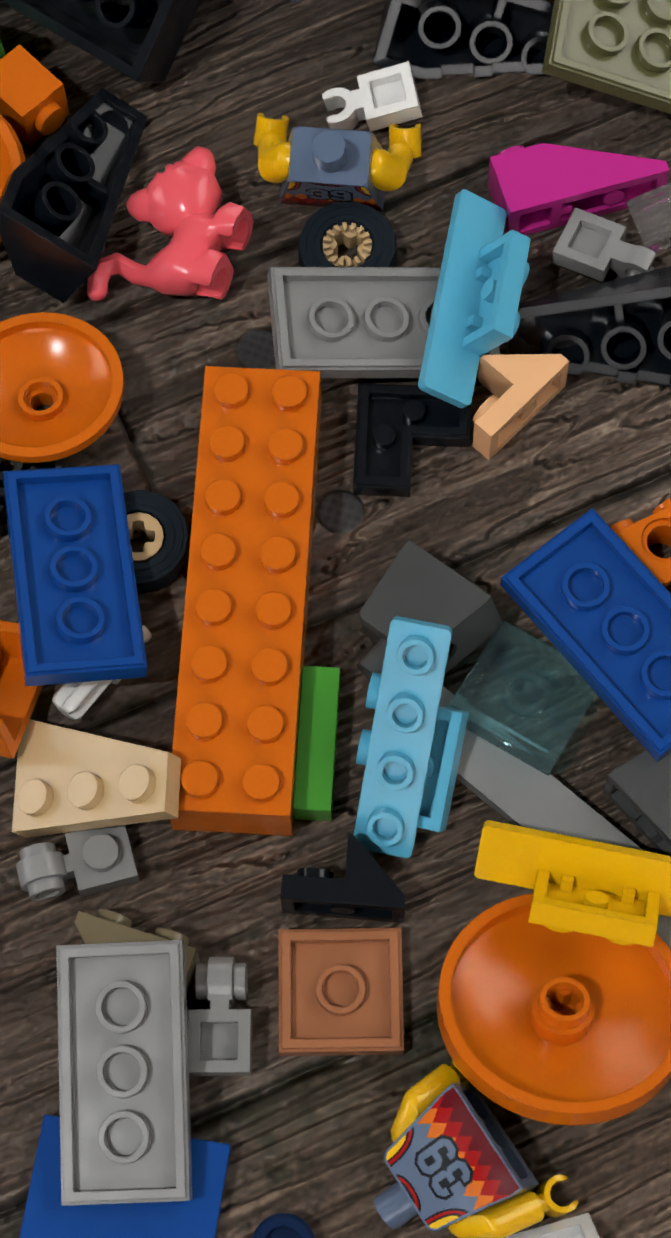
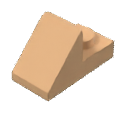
M498 354L480 357L478 380L494 395L483 402L473 417L472 447L486 459L490 460L566 386L569 360L562 354Z

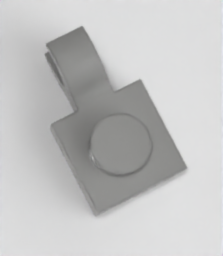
M575 207L553 249L552 263L604 282L610 269L615 271L620 278L653 271L654 267L651 265L656 257V253L644 246L624 242L627 226Z

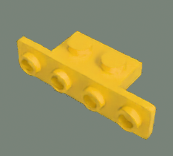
M491 820L483 823L474 875L478 879L533 889L529 923L544 925L548 929L559 933L574 931L604 937L619 945L638 944L653 947L659 915L671 917V856Z

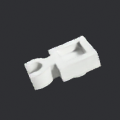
M409 61L358 75L359 89L349 91L348 89L337 87L329 89L322 94L328 111L344 108L341 113L327 117L330 129L353 130L359 121L366 120L370 132L389 127L391 124H401L423 117Z

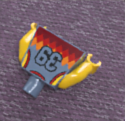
M258 113L256 118L253 144L258 147V170L264 180L271 183H281L280 204L326 207L336 202H358L383 212L385 191L399 189L407 178L413 159L421 156V124H416L412 128H398V124L389 125V149L386 151L373 133L358 130L298 126L292 128L286 142L289 125L288 116L282 115L281 119H271L264 117V113Z
M453 1060L450 1066L441 1064L405 1092L390 1130L393 1144L383 1154L385 1163L397 1181L374 1198L377 1212L390 1228L397 1230L419 1214L426 1227L432 1233L448 1228L458 1238H506L541 1222L544 1219V1214L555 1218L561 1217L577 1207L578 1200L563 1207L558 1206L551 1199V1187L569 1179L565 1175H554L539 1186L537 1194L529 1191L539 1184L478 1090L464 1077Z

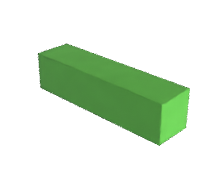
M303 666L293 802L295 820L332 821L341 682L340 668Z

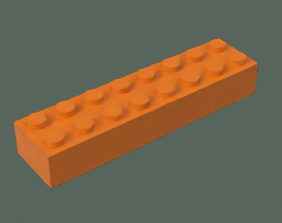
M205 366L172 754L181 758L178 818L170 819L173 830L293 836V802L302 672L305 660L322 406L320 371Z

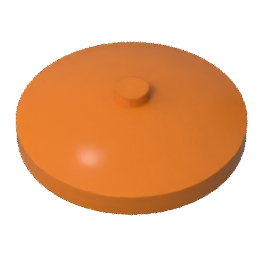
M533 893L507 899L483 911L459 933L452 943L441 969L437 993V1017L441 1036L450 1057L464 1077L479 1092L506 1110L535 1121L555 1125L576 1126L607 1122L635 1111L656 1096L671 1079V950L656 933L653 947L638 944L619 945L604 937L574 931L570 933L552 931L544 925L528 922Z

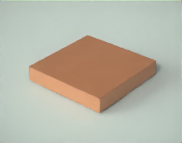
M278 929L279 1056L404 1055L402 929Z

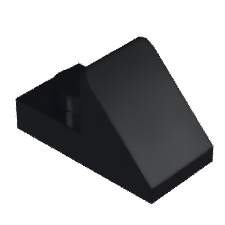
M352 833L348 835L345 879L333 878V872L313 867L300 868L297 870V875L283 874L280 899L283 913L404 923L406 896Z

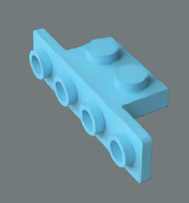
M466 189L455 195L418 381V387L421 391L461 409L472 402L480 356L511 340L519 327L520 313L518 312L522 286L529 274L527 258L531 238L513 229L503 235L507 216L506 210Z
M401 616L393 617L389 627L382 673L372 672L366 698V708L374 709L375 713L372 730H362L357 751L356 764L365 766L354 829V836L368 851L402 858H409L412 855L453 634L450 626Z

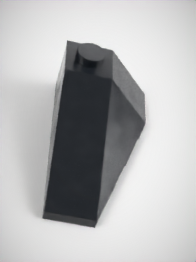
M385 0L372 65L386 68L409 61L413 76L421 79H442V76L453 75L489 77L492 74L527 72L529 75L544 74L542 69L554 0Z

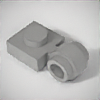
M125 825L66 833L65 838L69 854L66 855L56 851L55 844L52 842H42L27 846L20 850L21 860L16 864L21 890L28 892L32 901H43L62 895L66 891L64 883H67V880L71 878L76 879L80 897L140 882Z
M234 956L209 957L208 963H197L195 991L196 999L208 1000L210 1009H188L189 1076H252L253 1013L251 1009H231V1006H235L236 1000H247L248 965L247 963H236Z

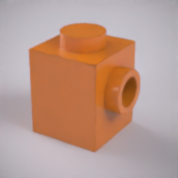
M19 44L0 59V114L12 126L16 135L30 147L42 136L50 135L58 130L70 112L63 83Z

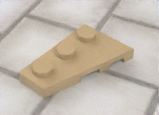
M29 720L17 753L12 832L24 838L178 818L181 758L167 751Z

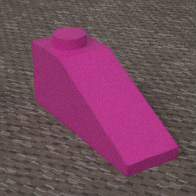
M540 143L529 147L512 146L503 150L498 155L491 156L489 161L488 188L494 204L504 208L507 212L504 227L505 234L513 229L527 236L566 225L575 207L601 216L664 199L670 169L664 160Z

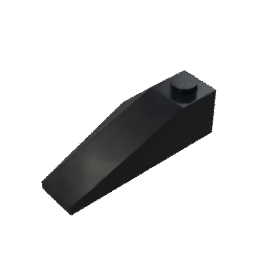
M103 88L9 175L0 197V235L15 274L62 303L97 268L148 118Z
M671 266L519 303L520 324L513 338L508 341L510 354H562L569 360V374L579 375L582 372L616 377L617 382L635 384L636 381L669 386V390H671Z

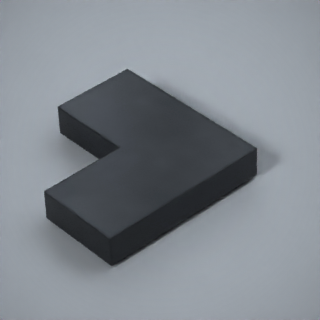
M358 383L353 495L410 497L412 445L469 447L471 404L462 409L421 391L418 385Z

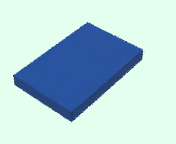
M44 1114L19 1238H216L232 1146L231 1144L191 1138L193 1200L61 1206L60 1117Z

